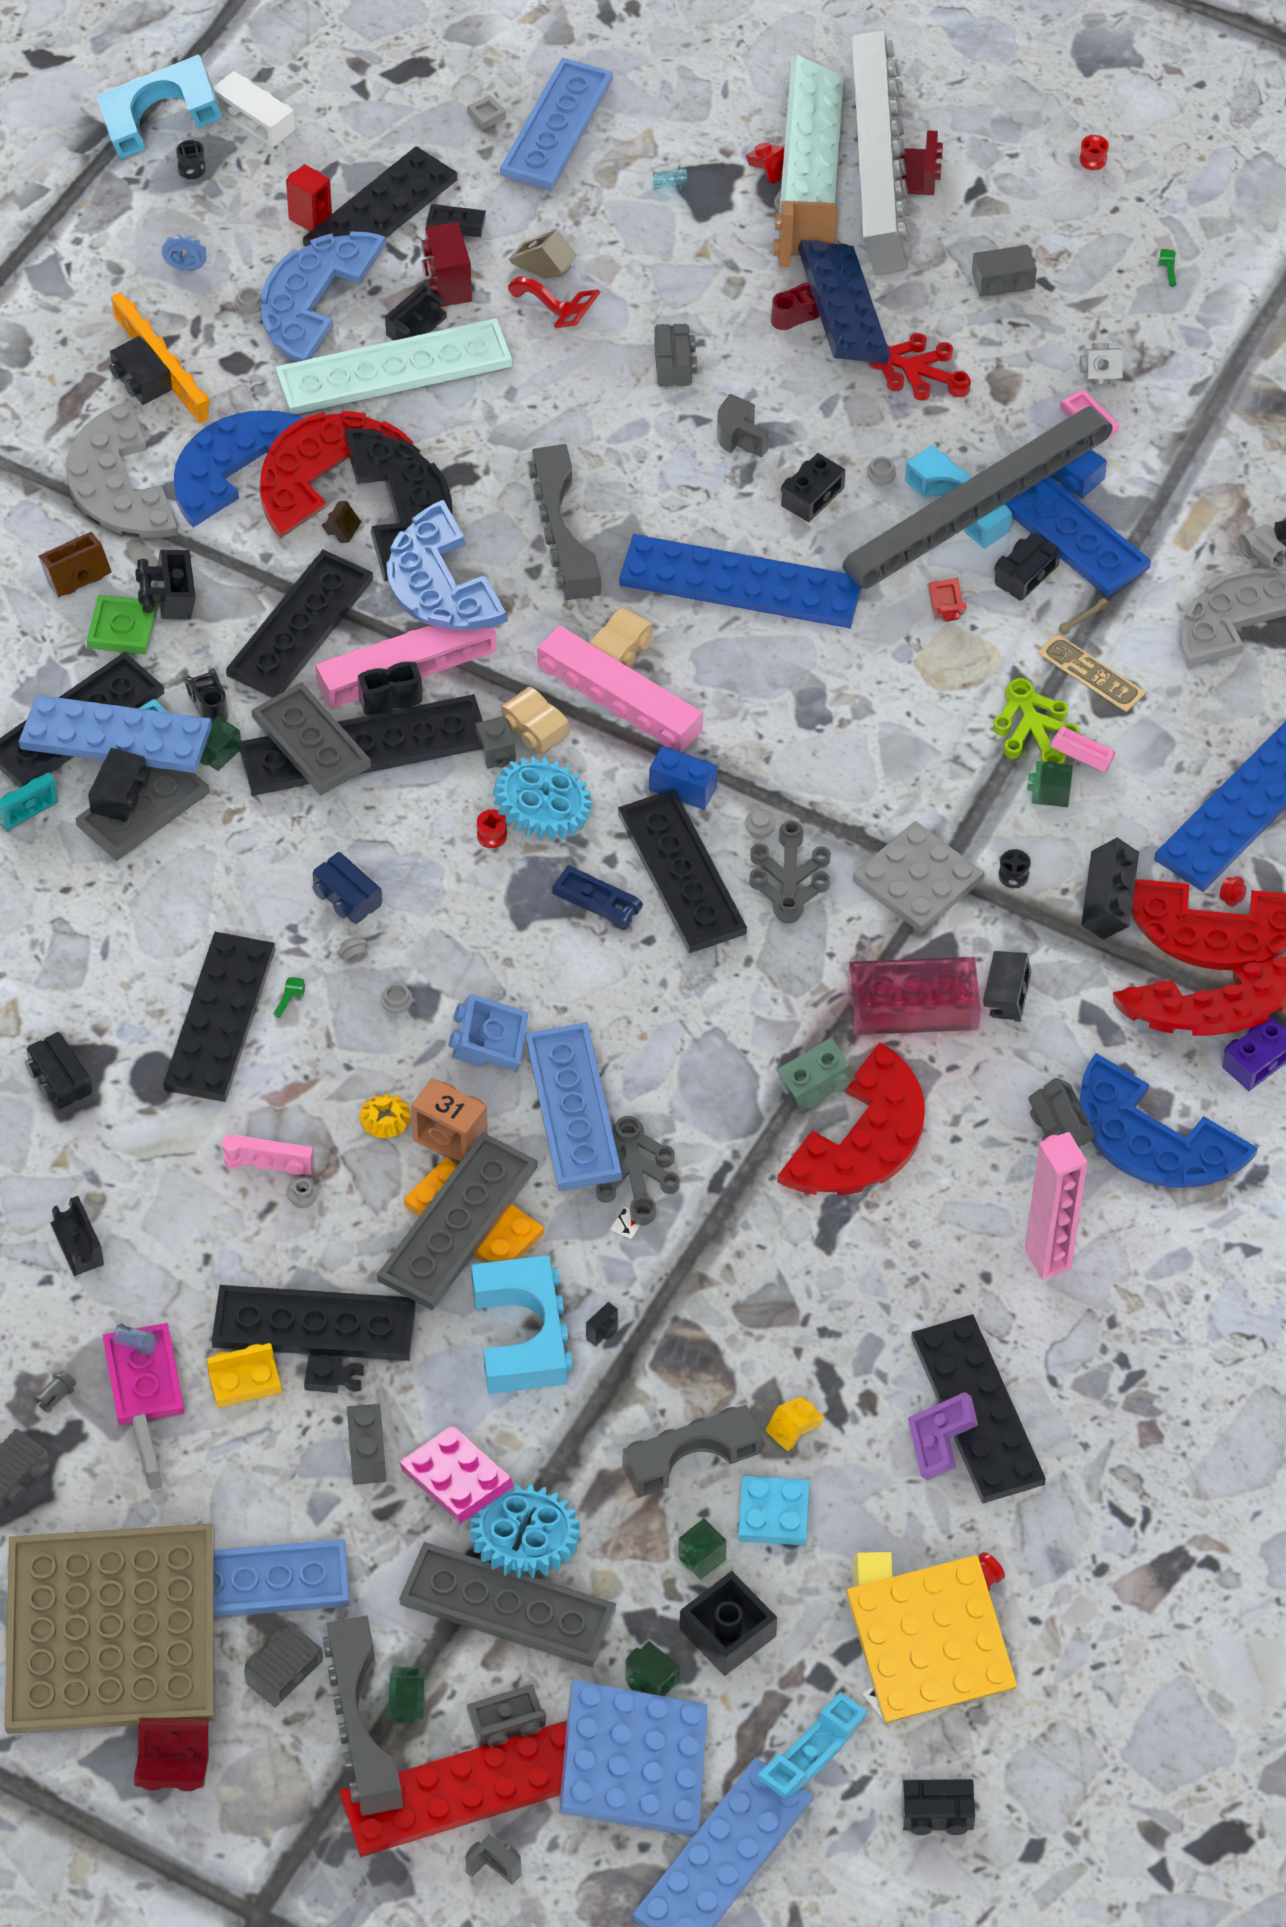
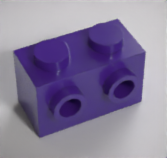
M1272 1016L1269 1017L1268 1021L1250 1028L1245 1036L1239 1040H1232L1226 1046L1222 1068L1246 1090L1251 1091L1286 1064V1029Z

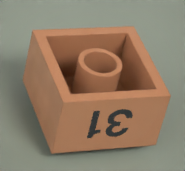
M431 1078L411 1105L413 1141L458 1164L481 1133L488 1134L487 1106L477 1097H469L457 1091L453 1085L447 1082H440Z

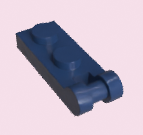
M567 865L552 886V894L611 921L621 930L628 929L632 923L631 917L637 915L643 907V903L636 896L570 865ZM616 904L623 906V909L616 908Z

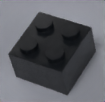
M731 1571L680 1610L679 1629L725 1677L776 1637L777 1616Z

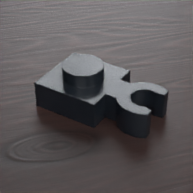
M309 1355L304 1389L338 1393L339 1385H343L350 1391H361V1380H354L351 1377L354 1375L364 1376V1365L352 1363L342 1367V1358Z

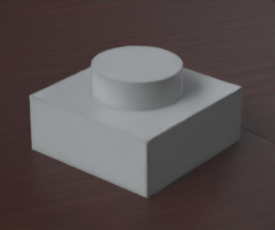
M490 95L467 106V114L482 130L506 119V111Z

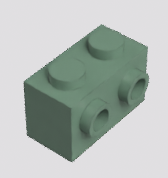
M832 1037L777 1069L782 1084L801 1112L807 1108L816 1107L825 1097L846 1089L852 1081L856 1080L850 1064Z

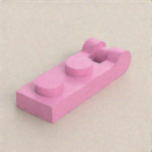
M228 1135L222 1141L224 1163L229 1168H237L243 1164L255 1166L261 1170L274 1169L286 1171L292 1175L305 1174L312 1176L314 1168L313 1147L239 1135Z

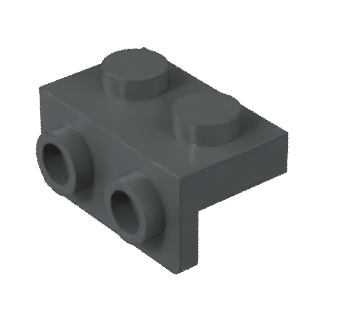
M533 1684L467 1704V1712L479 1747L484 1745L494 1747L506 1743L509 1740L508 1738L520 1734L526 1737L540 1732L542 1727L546 1726L547 1716L545 1710L541 1709Z

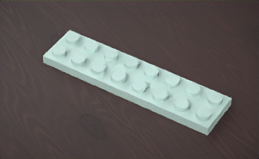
M796 55L791 61L779 213H781V201L835 203L844 76L799 55Z
M497 318L280 365L276 366L275 369L288 411L296 415L512 367V357Z

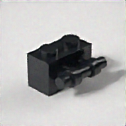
M160 550L157 566H149L147 559H139L135 576L136 581L140 585L138 601L142 604L143 612H153L154 603L159 602L161 619H191L196 596L190 550ZM152 581H157V588L151 586Z

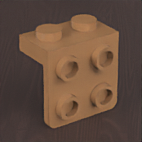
M781 201V213H776L775 230H779V239H774L773 256H778L779 267H790L791 255H800L798 247L801 240H817L835 244L838 212L835 203Z

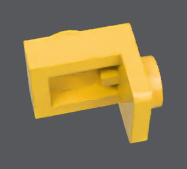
M801 1396L777 1407L766 1427V1432L788 1451L793 1449L800 1435L819 1428L825 1417L815 1409L811 1402Z

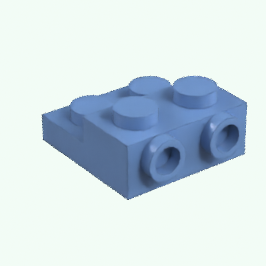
M470 993L463 1004L458 1003L453 1015V1021L458 1022V1028L452 1031L448 1043L449 1047L454 1048L452 1058L482 1067L487 1061L516 1071L521 1062L529 1013Z

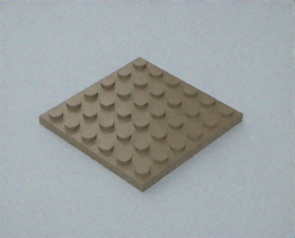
M213 1523L9 1537L5 1731L7 1734L137 1726L139 1718L209 1719V1721H215V1529Z

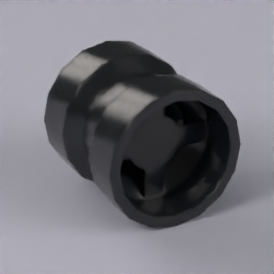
M186 140L178 144L176 155L180 176L186 179L200 178L205 173L203 145L195 140Z

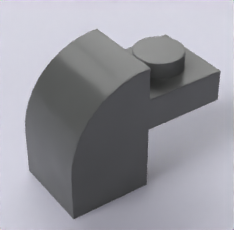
M729 394L719 407L717 414V440L720 446L727 452L732 453L736 447H740L744 451L759 457H763L767 452L769 431L754 425L755 404Z

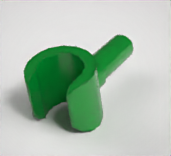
M1161 249L1159 265L1167 266L1169 286H1176L1174 273L1176 252L1174 250Z
M289 977L286 980L283 998L273 1013L276 1017H281L292 996L303 997L305 992L304 979Z

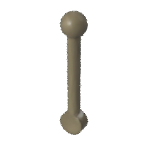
M1102 598L1096 606L1071 622L1062 623L1059 626L1060 633L1068 634L1071 628L1099 610H1105L1110 602L1106 598Z

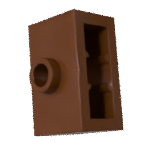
M92 531L38 556L47 582L58 597L71 594L78 588L91 582H97L104 576L112 573L103 546Z

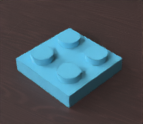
M742 1475L738 1541L806 1546L809 1480Z

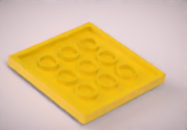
M978 1555L852 1587L845 1591L884 1724L1016 1689L1017 1683Z

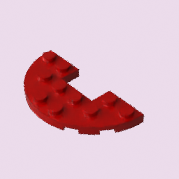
M342 411L340 414L325 415V412H321L297 421L276 438L269 448L262 466L259 492L262 508L269 524L278 537L282 538L325 508L326 502L310 484L349 458L344 439L345 429L376 430L383 432L382 436L390 437L397 441L401 438L412 445L413 441L392 424L384 420L381 423L366 417L365 413L355 411Z
M1136 879L1131 912L1135 923L1156 947L1179 961L1201 968L1233 970V968L1244 966L1247 963L1273 960L1286 951V893L1251 890L1249 915L1188 909L1189 884Z
M1281 956L1270 961L1252 962L1244 966L1233 968V979L1236 984H1230L1224 988L1209 991L1200 990L1194 994L1183 996L1173 980L1157 981L1151 985L1127 987L1124 990L1113 992V1003L1131 1020H1144L1149 1022V1028L1173 1034L1175 1029L1192 1030V1036H1210L1246 1030L1268 1021L1269 1014L1276 1010L1282 1012L1286 1008V957Z
M879 1042L855 1073L856 1080L850 1083L845 1092L869 1105V1107L840 1145L811 1131L778 1174L777 1182L788 1188L808 1194L817 1195V1191L837 1192V1196L862 1192L864 1187L877 1182L882 1184L897 1174L911 1159L920 1143L925 1117L923 1093L916 1076L907 1063L893 1050Z

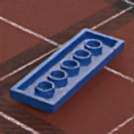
M1050 476L1005 503L1012 512V518L1031 534L1035 532L1045 538L1046 542L1049 541L1059 547L1060 558L1107 598L1150 568L1151 560Z

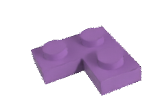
M966 1392L908 1418L921 1476L926 1480H930L956 1468L950 1438L978 1426L972 1398Z

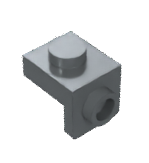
M505 716L475 723L476 733L485 753L487 769L504 767L511 761H516V744Z
M490 1835L481 1843L479 1841L474 1843L465 1856L466 1873L471 1877H474L485 1864L512 1885L522 1875L521 1857L518 1852L508 1844L503 1846Z

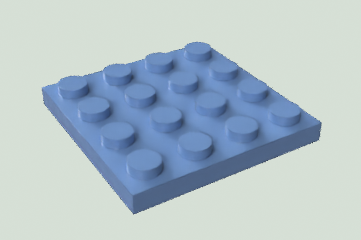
M573 1680L570 1685L559 1813L693 1837L699 1830L708 1704Z

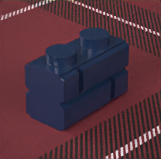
M338 851L327 862H323L312 872L313 891L321 900L327 899L330 901L335 912L341 918L347 917L354 924H358L369 913L371 914L381 907L382 889L341 852Z

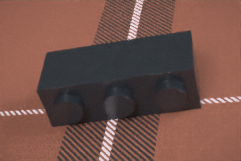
M1118 837L1092 850L1081 925L1103 940L1130 927L1139 851Z

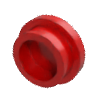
M1235 876L1234 878L1227 877L1224 880L1220 889V899L1225 901L1227 906L1234 907L1237 903H1241L1244 900L1247 887L1244 885L1243 878Z

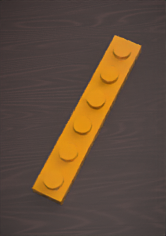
M122 292L111 296L115 319L131 339L139 336L170 370L173 392L196 421L200 424L208 420L210 400L204 390L200 391L197 388L192 375L189 372L185 373L181 368L177 356L169 353L162 337L156 336L152 331L149 321L146 318L142 319L138 314L132 300L128 301Z

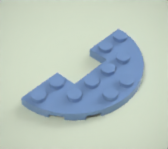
M356 231L350 232V235L333 237V234L324 235L310 240L311 244L299 251L296 249L292 250L274 267L262 290L261 316L269 339L283 355L294 362L312 359L333 327L332 318L312 312L335 276L361 284L386 246L385 236Z
M442 500L431 505L412 518L413 524L405 532L400 531L391 546L392 553L389 562H387L389 584L399 605L417 620L434 627L449 630L492 628L508 622L507 614L485 575L457 586L441 557L445 553L466 545L465 538L445 501Z

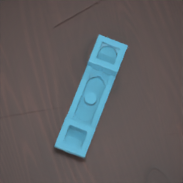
M840 1692L820 1712L818 1720L783 1755L778 1754L758 1774L757 1779L784 1799L791 1796L813 1779L831 1761L860 1726L868 1711Z

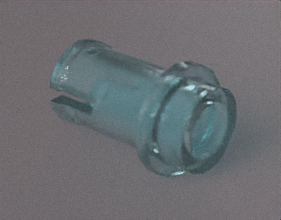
M677 166L676 170L652 172L654 190L676 186L682 189V186L688 185L686 168L680 169V166Z
M120 1323L115 1329L113 1342L135 1349L140 1355L145 1356L146 1354L152 1355L158 1344V1337L151 1330L143 1332Z

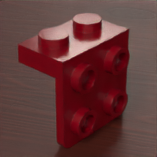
M927 130L926 149L905 148V155L901 156V159L904 158L907 175L902 176V179L906 180L908 194L934 195L935 180H941L942 163H937V159H942L943 142H938V131Z
M139 1718L138 1759L134 1774V1785L149 1791L161 1788H178L181 1791H194L197 1788L204 1787L209 1761V1719Z

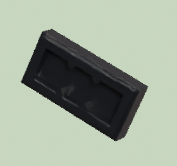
M431 204L426 227L458 222L462 235L481 237L486 220V210Z

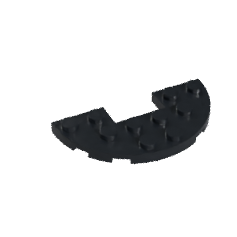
M345 429L344 439L357 484L385 481L397 523L372 526L370 533L383 580L389 581L387 562H389L392 553L391 546L399 532H405L413 524L412 518L442 500L445 501L452 514L450 490L444 476L435 463H430L420 454L421 450L401 438L397 441L390 437L382 436L383 432Z

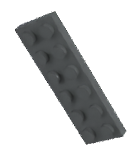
M482 1132L377 1273V1281L433 1311L538 1168V1161Z
M427 1542L423 1543L399 1598L401 1606L593 1668L616 1611V1603L536 1577L532 1579L526 1574H522L521 1578H517L516 1571L511 1570L507 1575H503L504 1567L499 1566L492 1570L491 1563L482 1562L480 1559Z

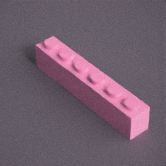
M431 625L411 630L406 634L385 639L377 644L356 649L345 655L315 664L317 684L330 709L359 700L357 676L362 672L376 668L387 669L394 664L409 661L416 662L422 678L496 652V632L493 627L476 630H449Z
M559 625L537 647L538 667L544 673L555 676L563 681L567 687L576 689L586 695L593 703L604 706L616 717L625 719L635 725L642 733H648L659 740L665 747L683 752L702 732V711Z
M1070 1132L1059 1136L1051 1135L1040 1142L1038 1148L1025 1251L1042 1280L1072 1267L1088 1162Z

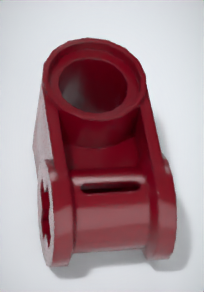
M802 283L795 288L777 293L773 297L770 322L776 329L788 330L820 317L809 283Z

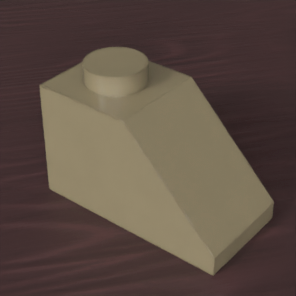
M556 229L524 241L508 260L513 265L547 279L555 275L561 277L571 269L570 263L577 255Z

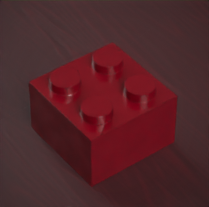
M454 222L426 227L425 240H421L423 256L426 257V259L422 260L424 276L430 277V280H428L429 290L440 296L444 301L439 307L472 302L471 261L459 223Z

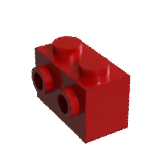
M306 164L290 173L286 179L289 219L310 232L332 214L330 179Z

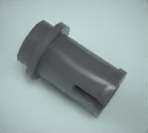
M64 1370L60 1373H54L52 1375L53 1380L34 1397V1401L37 1404L41 1402L38 1406L47 1413H50L52 1408L67 1393L71 1394L74 1392L73 1387L76 1385V1381Z

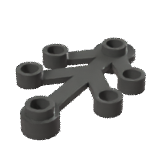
M793 820L786 821L779 829V842L785 847L784 869L769 856V849L766 845L755 844L750 852L751 861L756 865H760L765 870H752L749 876V884L753 889L759 890L774 903L773 912L783 923L796 922L803 915L804 904L818 893L827 891L830 886V876L826 872H815L819 868L830 864L831 852L828 848L823 846L816 847L812 852V858L796 869L797 847L803 842L804 830L798 822ZM756 853H763L764 855H763V856H757V855H755V854H756ZM822 855L826 858L820 859L817 856ZM767 872L783 885V894L768 882ZM814 873L811 878V884L795 894L796 885ZM759 877V878H762L763 880H762V881H756V880H754V879ZM822 880L825 883L819 884L816 881Z
M624 1116L614 1124L612 1129L617 1154L625 1148L626 1157L620 1163L622 1180L598 1184L596 1188L597 1198L604 1203L613 1201L616 1197V1188L630 1175L634 1197L630 1204L631 1219L639 1225H647L656 1217V1203L652 1198L647 1197L643 1173L659 1182L664 1193H676L680 1188L679 1176L674 1172H667L661 1168L670 1167L674 1163L675 1152L672 1147L661 1145L645 1135L644 1127L637 1118ZM625 1132H631V1133H633V1134L627 1135V1134H624V1133H625ZM638 1146L655 1155L657 1165L639 1155ZM662 1154H667V1155H669L670 1157L664 1159V1158H661L660 1156H661ZM673 1181L675 1184L667 1185L665 1182ZM604 1189L611 1190L608 1194H604L601 1191ZM640 1212H646V1213H648V1214H646V1215H640V1214H638V1213H640Z

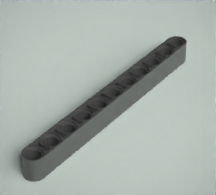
M1092 406L1080 410L853 551L844 560L843 570L861 588L868 589L1103 443L1112 432V424Z

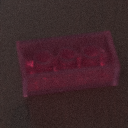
M975 957L849 962L847 984L852 1035L978 1030L981 1006Z

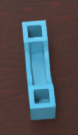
M933 445L906 462L905 482L924 498L944 496L971 479L967 471L960 469L950 460L947 454L940 452ZM1004 504L965 528L964 532L982 548L986 549L1010 532L1012 512Z

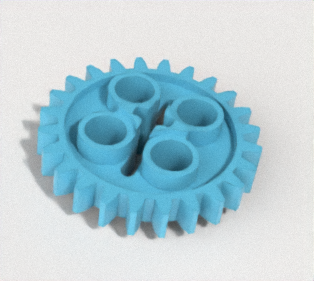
M531 756L529 763L521 757L518 764L511 761L508 768L503 767L500 775L497 776L492 795L496 796L494 805L500 806L498 814H507L506 823H517L516 831L525 828L526 836L528 837L532 832H535L539 840L542 839L544 834H547L549 839L554 841L556 834L565 839L567 833L574 836L577 828L582 830L591 812L592 801L589 800L591 792L585 790L586 782H577L579 778L578 773L572 775L568 773L569 766L561 769L557 760L551 765L548 764L546 757L542 759V762H538L534 756Z
M516 1484L513 1492L508 1490L473 1515L470 1522V1542H474L475 1553L481 1552L482 1562L492 1560V1570L502 1566L504 1567L503 1575H507L511 1570H515L517 1578H521L524 1571L528 1572L533 1579L538 1570L545 1576H548L550 1566L559 1571L561 1561L565 1563L570 1562V1555L576 1554L577 1544L580 1539V1520L575 1519V1509L568 1510V1500L558 1502L559 1493L556 1492L547 1496L546 1487H543L539 1492H534L533 1484L528 1486L527 1491H522L520 1485ZM535 1511L531 1516V1525H528V1518ZM519 1537H522V1543L519 1549L515 1551L519 1545Z

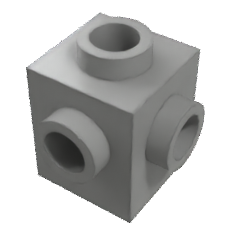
M1092 343V349H1084V355L1080 356V373H1085L1086 379H1092V384H1109V379L1123 378L1122 349L1109 348V343ZM1103 359V366L1098 368L1099 360Z

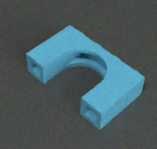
M199 54L97 95L111 141L120 159L146 149L139 127L140 118L150 105L165 98L184 100L197 128L223 118L208 72Z
M550 1256L471 1264L476 1309L507 1305L523 1306L534 1311L544 1324L541 1331L528 1342L483 1349L488 1394L567 1385V1372L573 1371L570 1351L564 1352L563 1343H568L566 1323H560L559 1315L564 1314L562 1295H555L554 1287H559V1275L557 1267L551 1268Z

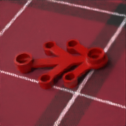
M921 333L911 335L908 342L893 346L887 345L890 352L887 364L869 362L872 368L882 370L887 380V388L891 391H900L904 387L903 374L895 372L893 366L902 368L913 388L914 398L920 401L927 400L931 392L930 384L922 381L920 375L947 384L948 392L954 397H964L970 392L971 379L964 371H955L951 374L927 365L938 361L947 362L951 360L953 356L951 344L942 342L936 346L935 351L909 358L900 356L912 351L920 353L926 349L927 338Z

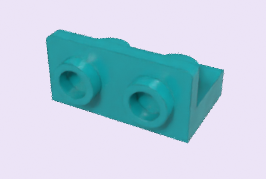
M48 772L39 778H34L25 786L5 794L0 799V824L6 831L58 803L56 781Z

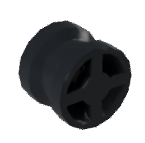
M1018 849L1008 850L1002 854L998 873L1000 882L1012 889L1023 887L1029 879L1030 857Z

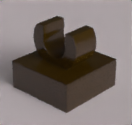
M339 501L333 511L328 514L329 517L326 523H323L321 526L327 535H335L340 543H348L361 524V520L347 501Z

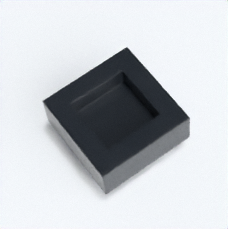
M607 1302L586 1322V1340L595 1347L604 1339H610L618 1329V1309L610 1302Z

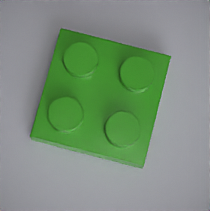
M98 595L87 637V648L146 655L158 610L157 602L154 603L153 612L145 613L138 599Z

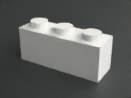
M233 71L213 87L222 115L272 148L295 130L294 110L288 104L282 103L273 97L268 91L253 84L247 77H243Z

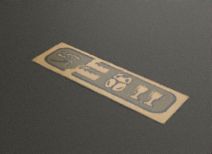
M1058 633L1037 652L1125 712L1147 693Z

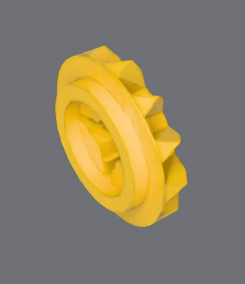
M387 1092L382 1096L373 1094L368 1102L363 1101L361 1112H359L360 1123L363 1129L368 1134L383 1139L392 1138L403 1133L411 1120L408 1103L402 1101L399 1095L394 1097L390 1096ZM387 1109H390L391 1117L385 1116L383 1119H380L379 1111L385 1112Z

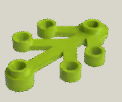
M1017 678L1012 680L1005 689V698L1008 703L1001 715L994 719L993 731L1000 736L1008 735L1011 732V719L1020 707L1023 718L1012 737L1005 741L1004 754L1011 759L1020 757L1023 748L1022 743L1031 730L1042 753L1041 767L1049 774H1056L1064 768L1066 755L1050 747L1051 742L1044 728L1057 733L1060 727L1063 726L1078 734L1079 728L1073 723L1061 722L1066 719L1068 714V705L1064 701H1055L1035 693L1034 687L1027 679ZM1033 705L1050 711V717L1036 712ZM999 724H1005L1006 727H1001ZM1009 747H1016L1017 749L1012 750Z

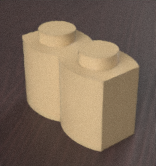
M621 607L610 618L607 625L593 637L590 644L631 668L636 660V655L642 649L646 650L653 641L652 623Z
M527 687L501 706L502 716H505L510 731L520 735L525 746L531 750L534 749L543 754L569 735V721L557 708L548 704L545 698L532 687Z

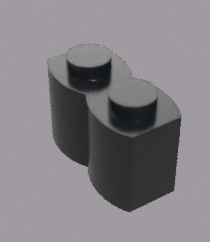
M400 662L387 669H370L357 676L359 701L364 715L388 712L392 708L413 707L422 702V679L416 662Z

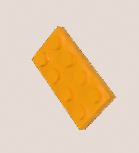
M447 1157L442 1160L404 1198V1206L420 1217L458 1165ZM511 1204L473 1256L482 1263L520 1259L544 1235V1227Z

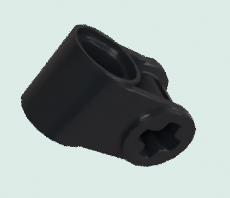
M211 668L208 670V673L193 678L190 676L184 677L188 695L195 704L200 716L211 718L212 726H219L225 723L228 718L226 694L221 686L216 670Z

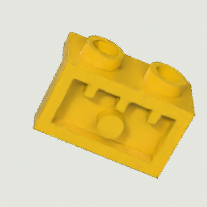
M270 1343L264 1345L254 1344L246 1349L234 1352H220L206 1359L208 1376L217 1408L282 1393L281 1383L274 1362L273 1349Z

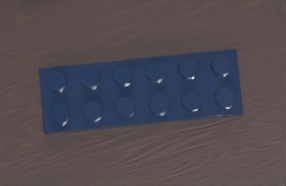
M801 240L798 251L833 358L887 364L890 352L854 246L843 243H824L817 240Z

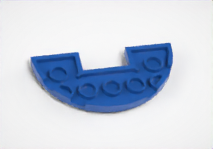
M271 410L248 411L224 417L198 432L180 453L174 470V489L177 505L186 521L194 528L238 500L239 491L226 478L265 453L268 454L269 448L276 438L289 426L304 417Z
M1097 1053L1089 1062L1082 1079L1079 1099L1095 1133V1138L1091 1142L1106 1160L1122 1172L1141 1181L1158 1186L1172 1188L1199 1187L1219 1182L1232 1176L1244 1168L1257 1155V1147L1204 1116L1189 1135L1184 1137L1135 1108L1148 1092V1083Z

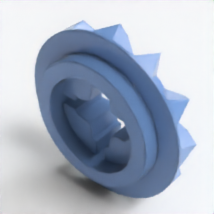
M177 234L175 238L168 237L166 243L162 246L164 260L174 268L192 271L201 268L206 262V247L200 246V240H191L190 236L182 238ZM182 249L188 251L185 256H182Z

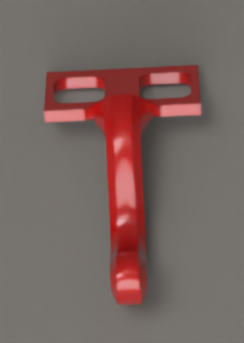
M519 276L513 278L508 285V291L512 296L518 298L524 293L530 292L539 298L552 312L559 315L560 317L554 324L555 328L576 326L601 293L599 289L578 292L571 302H560L542 284L529 277ZM584 296H590L586 302L577 304ZM572 314H577L573 320L564 322Z

